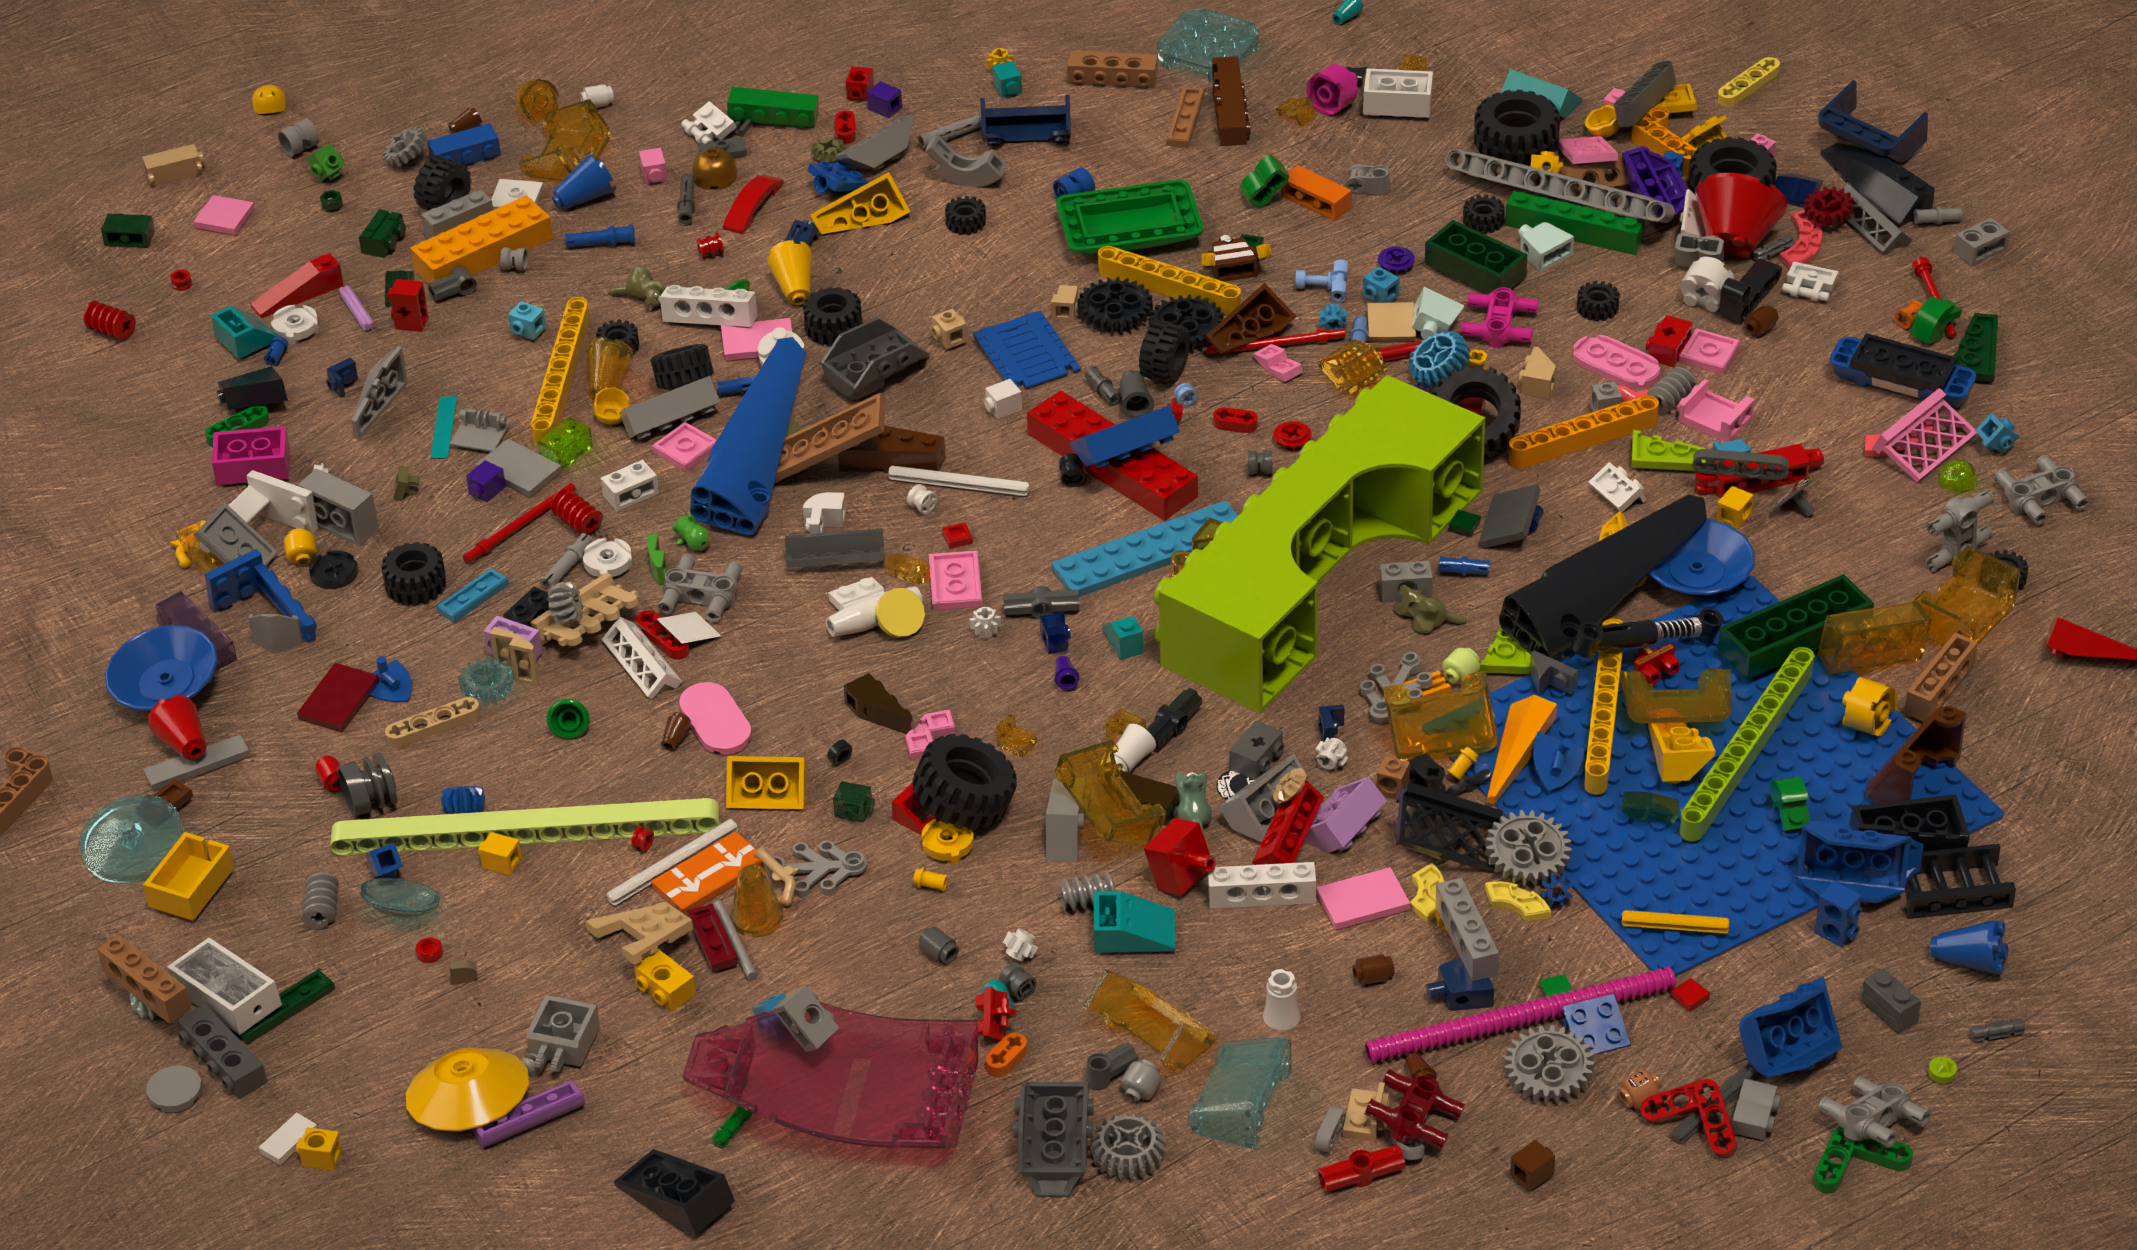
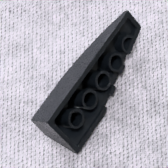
M1838 142L1821 151L1820 155L1835 171L1839 170L1841 178L1845 182H1849L1854 189L1897 227L1900 228L1913 221L1915 209L1925 210L1933 208L1935 188L1888 158L1863 148Z

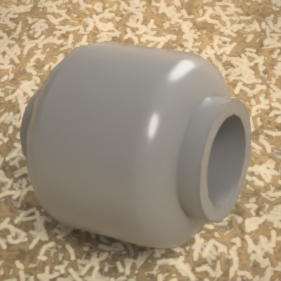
M1145 1059L1132 1062L1121 1079V1086L1125 1090V1096L1134 1102L1150 1100L1161 1084L1162 1078L1159 1074V1068L1154 1063Z

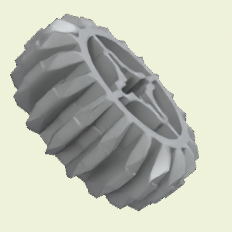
M1124 1112L1122 1117H1117L1113 1114L1111 1121L1103 1119L1102 1125L1096 1126L1093 1138H1091L1090 1153L1092 1154L1095 1166H1099L1101 1173L1108 1172L1110 1178L1118 1175L1120 1181L1124 1177H1129L1133 1181L1135 1176L1144 1179L1145 1172L1153 1174L1155 1167H1160L1166 1154V1139L1161 1127H1157L1155 1120L1148 1121L1146 1115L1139 1118L1136 1112L1132 1116H1127ZM1147 1144L1148 1147L1144 1150L1143 1146Z

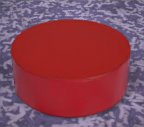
M424 938L416 944L417 959L423 963H434L443 955L442 943L436 938Z

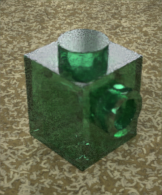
M841 781L833 798L834 815L837 818L864 823L868 814L872 813L875 807V798H872L871 787Z

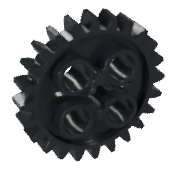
M1108 277L1107 282L1099 279L1098 285L1090 283V288L1085 287L1084 293H1080V299H1078V314L1081 315V320H1086L1087 326L1093 324V329L1102 327V332L1108 328L1111 330V333H1114L1115 329H1119L1122 333L1126 327L1129 330H1132V325L1140 327V321L1147 322V317L1151 316V310H1153L1152 295H1149V289L1144 290L1143 284L1137 286L1136 280L1129 283L1128 278L1120 281V278L1117 277L1115 281H1112Z
M1191 294L1187 298L1179 295L1176 300L1170 297V302L1162 300L1161 305H1155V310H1151V316H1149V328L1156 320L1186 327L1190 336V348L1194 350L1197 345L1203 348V343L1211 345L1205 336L1224 319V313H1221L1220 307H1216L1215 302L1209 303L1208 298L1201 301L1199 295L1195 299L1191 298Z

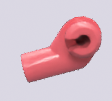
M1624 385L1617 386L1622 396V403L1646 396L1648 392L1647 389L1635 392Z

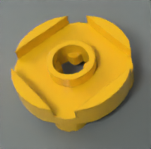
M936 819L926 824L922 830L923 852L934 859L956 864L961 861V857H964L972 850L974 846L973 832L968 830L967 827L960 829L954 827L951 823L936 822Z

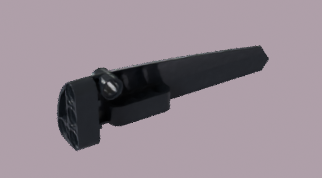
M1688 494L1549 567L1540 579L1504 598L1499 616L1501 628L1530 655L1533 651H1537L1554 660L1561 656H1574L1576 653L1572 649V643L1580 625L1585 622H1592L1598 625L1651 571L1707 520L1704 498Z

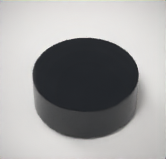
M844 739L837 741L829 749L827 759L836 766L843 764L851 756L852 746Z

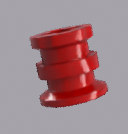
M715 232L714 237L709 235L703 240L697 239L696 243L702 259L706 258V255L709 254L714 256L716 252L724 254L723 243L718 232Z

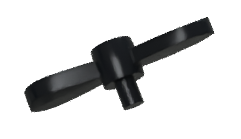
M1483 769L1472 777L1465 775L1461 783L1449 787L1446 793L1456 796L1465 789L1472 790L1476 784L1488 781L1491 778V772L1489 769Z

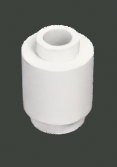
M603 84L584 87L583 92L580 93L581 104L585 105L587 109L608 106L614 102L611 86Z

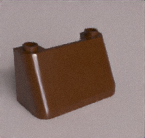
M1943 706L1937 709L1905 740L1868 781L1866 787L1868 799L1875 803L1911 800L1914 774L1924 762L1936 767L1939 761L1949 760L1950 764L1955 765L1961 757L1966 713L1952 706Z

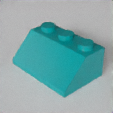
M1512 69L1509 70L1501 93L1505 90H1523V92H1535L1536 95L1541 94L1547 100L1553 102L1559 111V116L1564 119L1582 101L1581 97L1569 89Z

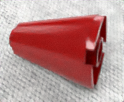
M173 695L174 698L166 700L164 698L160 700L148 715L149 728L152 734L185 759L195 760L200 758L206 751V742L194 702L183 695Z

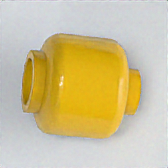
M297 528L290 531L284 538L285 554L289 562L305 566L317 556L318 550L313 533L303 528Z

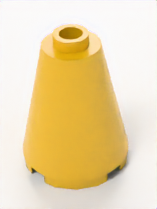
M794 240L781 242L770 249V255H767L766 258L767 264L787 301L794 305H802L805 303V299L810 297L812 252L810 246L805 242H801V244H794Z

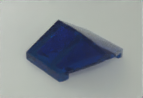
M1795 173L1779 174L1775 185L1785 196L1788 205L1804 208V200L1808 199V194H1815V189L1820 190L1823 180Z

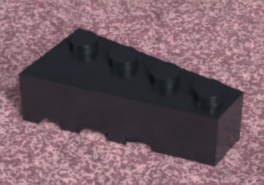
M1956 794L1853 806L1849 826L1856 831L1872 830L1881 834L1911 837V839L1923 843V852L1968 847L1970 839Z

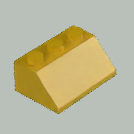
M727 756L726 808L804 809L808 784V757Z

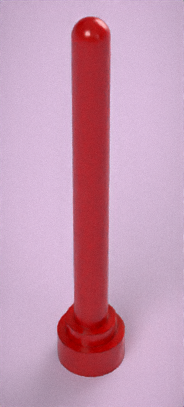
M1927 257L1917 258L1912 263L1915 275L1923 279L1930 297L1934 296L1942 300L1931 276L1933 267ZM1952 321L1947 323L1945 331L1949 338H1955L1957 333Z

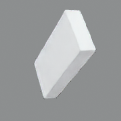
M296 1112L258 1147L260 1154L278 1165L283 1164L296 1152L298 1139L303 1137L306 1128H317V1124Z

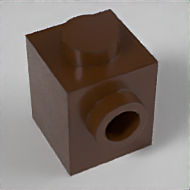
M1534 1140L1511 1156L1510 1176L1528 1191L1533 1190L1554 1175L1555 1155L1548 1147H1544L1537 1140Z

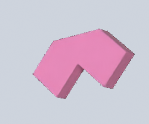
M950 710L925 714L919 720V724L915 729H911L905 735L911 760L922 757L926 746L933 741L932 737L956 733Z

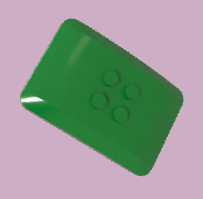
M1181 179L1067 194L1058 197L1056 200V207L1068 248L1074 253L1098 254L1099 249L1105 246L1125 251L1157 247L1199 237L1203 233V224L1190 184Z

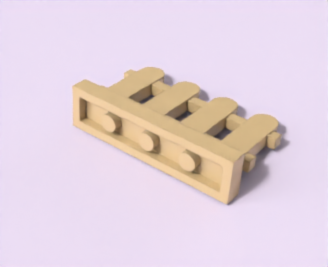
M604 573L579 590L583 606V615L579 621L568 625H560L554 621V617L551 616L549 609L532 620L530 624L532 628L540 631L541 645L555 639L561 646L566 644L575 646L582 642L581 635L583 633L598 632L601 629L600 622L604 619L608 621L618 619L621 608L636 607L639 604L637 591L628 592L623 590L619 584L615 586L612 575Z

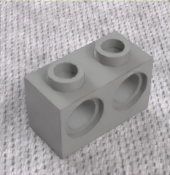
M1989 218L1957 233L1954 253L1971 266H1974L2008 250L2010 231L1993 218Z

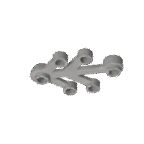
M1407 652L1403 655L1401 669L1392 684L1386 677L1385 667L1382 664H1374L1370 667L1371 678L1377 681L1385 693L1383 700L1376 694L1374 681L1365 680L1360 684L1361 694L1367 697L1372 704L1369 709L1370 716L1376 723H1388L1393 719L1395 711L1422 703L1423 693L1421 689L1432 686V675L1429 672L1419 673L1422 669L1421 658L1415 652ZM1419 673L1416 681L1403 685L1409 675ZM1407 694L1406 698L1395 701L1397 697Z
M829 840L819 844L820 855L808 848V845L804 842H798L793 846V856L796 859H807L810 862L785 864L781 857L772 856L783 867L790 865L792 868H800L798 873H810L804 879L796 881L794 893L800 898L807 897L810 894V887L830 871L837 872L830 878H825L820 882L821 893L825 896L835 894L837 891L836 885L847 876L861 874L867 868V860L862 853L858 851L845 853ZM834 857L836 860L829 861L826 858ZM764 864L765 875L773 880V871Z

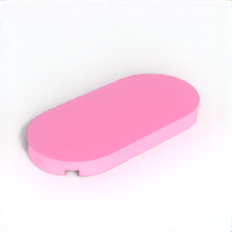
M1590 335L1584 336L1574 345L1573 358L1579 366L1613 382L1615 381L1620 385L1632 389H1642L1654 385L1660 378V367L1657 359L1611 337L1596 335V337L1589 338Z
M703 682L688 687L681 694L679 699L680 711L691 719V729L706 750L712 753L714 751L720 752V755H730L740 752L748 745L749 739L751 740L752 736L751 726L723 686L716 683Z

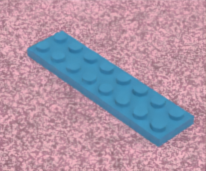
M1225 500L1051 562V570L1066 590L1078 589L1080 597L1186 559L1194 549L1203 550L1213 540L1214 534L1221 523L1224 521L1231 523L1238 515Z

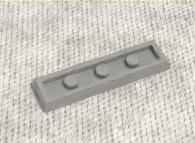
M237 735L206 746L205 753L198 759L188 760L183 756H178L143 770L152 790L155 791L163 788L173 779L178 782L250 757V753L241 735Z

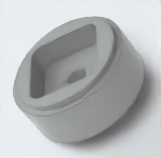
M1412 1141L1410 1143L1397 1142V1146L1399 1145L1405 1159L1416 1160L1423 1158L1425 1145L1421 1141Z

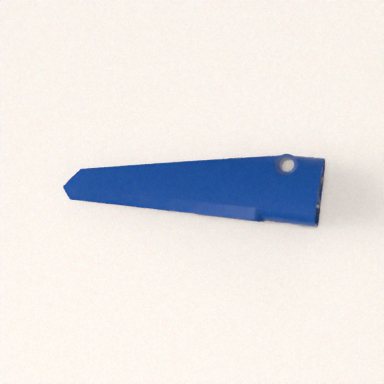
M793 337L778 339L712 447L708 464L691 491L690 513L695 517V520L740 534L753 535L761 522L768 518L770 500L806 357V352Z

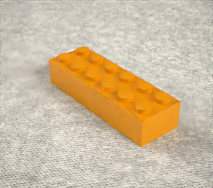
M526 195L410 247L413 269L428 284L448 276L452 269L457 266H464L471 275H474L500 263L503 247H510L512 250H517L518 248L529 250L553 239L551 218Z

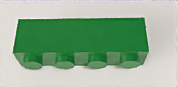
M731 87L727 101V116L732 118L733 121L742 120L745 122L748 119L752 123L815 129L819 114V95Z

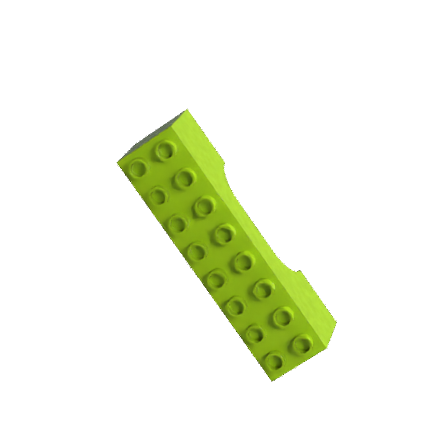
M1386 375L1372 389L1364 388L1358 394L1354 406L1345 415L1337 414L1332 418L1327 432L1316 442L1310 440L1303 446L1299 459L1289 468H1279L1272 478L1271 485L1261 495L1252 494L1247 499L1239 516L1231 523L1228 521L1221 523L1214 534L1213 540L1203 550L1194 549L1187 557L1184 568L1173 578L1165 577L1160 581L1154 593V603L1159 606V623L1155 631V640L1160 643L1161 666L1257 713H1261L1318 656V583L1354 548L1364 543L1384 538L1411 539L1430 545L1449 526L1457 510L1464 511L1483 492L1485 417L1389 375ZM1263 667L1267 670L1268 676L1263 677Z

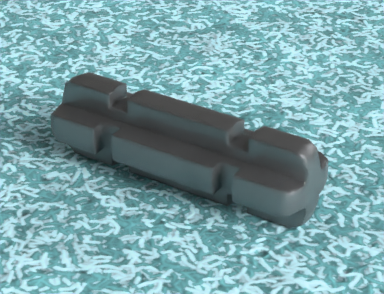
M1784 236L1779 241L1775 240L1764 245L1762 249H1755L1752 253L1754 260L1757 261L1760 258L1766 260L1768 257L1771 258L1784 252L1785 249L1787 250L1794 245L1793 238L1791 236Z
M2021 1018L2010 1019L2009 1023L2008 1020L1986 1023L1985 1027L1982 1024L1974 1025L1971 1027L1970 1035L1974 1042L1985 1041L1986 1037L1988 1040L2009 1037L2010 1033L2013 1036L2021 1035L2025 1031V1025Z

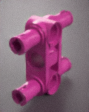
M1505 287L1497 288L1494 292H1490L1489 295L1469 292L1467 307L1488 308L1486 322H1483V324L1462 321L1461 336L1482 338L1484 342L1493 348L1503 347L1510 343V341L1531 343L1533 328L1512 327L1514 313L1516 314L1517 311L1537 314L1539 299L1518 298V295L1514 294L1511 289Z

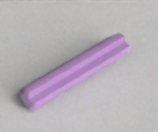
M349 285L341 287L339 289L340 296L364 331L373 330L375 327L374 321Z

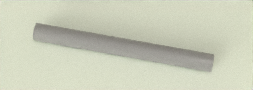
M716 901L713 906L747 979L753 980L757 977L754 966L723 901Z

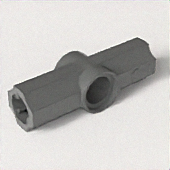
M1037 586L1029 593L1003 594L1005 615L1032 614L1035 618L1045 619L1050 617L1053 612L1079 611L1078 589L1051 591L1048 587Z

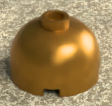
M709 148L696 156L692 166V174L695 177V184L706 190H711V186H718L719 190L731 186L736 181L737 168L734 158L726 150Z

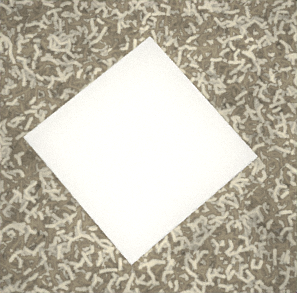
M697 612L657 619L682 644L721 636Z

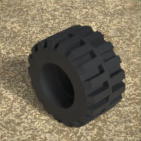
M436 156L430 158L429 162L426 161L424 166L420 168L419 174L415 179L416 183L413 190L415 191L414 199H416V204L420 208L430 211L433 208L468 195L471 190L470 184L472 183L470 171L463 164L446 157Z
M840 287L820 289L818 292L811 293L810 297H807L805 303H803L806 334L814 342L819 341V344L833 345L839 334L863 324L860 298L857 297V294L851 293V290H843Z
M1156 320L1151 325L1143 339L1139 355V368L1143 377L1167 384H1173L1178 379L1185 367L1189 354L1190 336L1188 329L1161 320Z
M704 344L671 349L659 353L650 359L657 388L661 389L681 387L705 377H711L714 374L708 346Z
M414 542L413 544L405 543L403 546H396L382 560L381 568L386 593H388L391 599L394 598V601L397 603L403 602L404 605L427 603L430 599L437 598L438 594H441L444 591V587H446V574L442 554L440 551H437L436 547H430L427 543L420 544V542Z

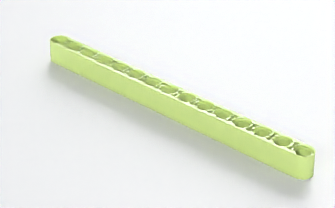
M702 798L338 821L332 826L330 849L336 855L349 856L365 855L366 852L393 842L398 852L478 848L491 832L518 839L520 845L632 838L638 826H643L645 830L652 829L654 837L703 834L719 825V804L714 799Z

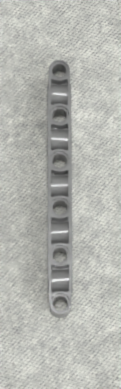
M1458 149L1451 150L1446 156V164L1453 170L1611 212L1660 223L1670 222L1675 214L1674 207L1671 204L1655 200L1652 197ZM1461 155L1462 161H1461V163L1458 165L1457 160H1458L1459 156ZM1501 166V173L1497 175V168ZM1541 176V183L1537 185V178ZM1581 186V194L1577 196V189ZM1621 196L1622 204L1618 207L1617 200ZM1660 207H1663V214L1659 217L1658 210Z

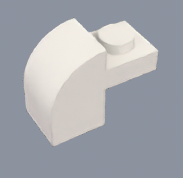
M820 493L812 496L804 503L803 516L806 532H810V534L823 533L824 527H843L846 514L844 493Z

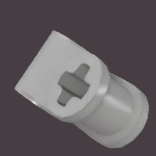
M1353 165L1349 169L1346 188L1352 190L1351 193L1385 195L1390 191L1389 169L1383 165Z

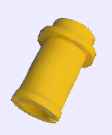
M1467 746L1464 750H1460L1461 754L1447 769L1459 781L1471 765L1478 762L1476 759L1479 755Z
M924 867L915 870L913 884L917 885L918 888L924 886L945 891L948 875L926 871Z

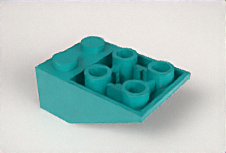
M1122 891L1094 892L1095 953L1175 951V909Z

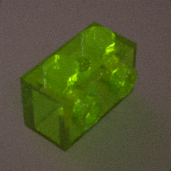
M568 417L537 442L538 453L560 464L563 470L593 446L591 428Z

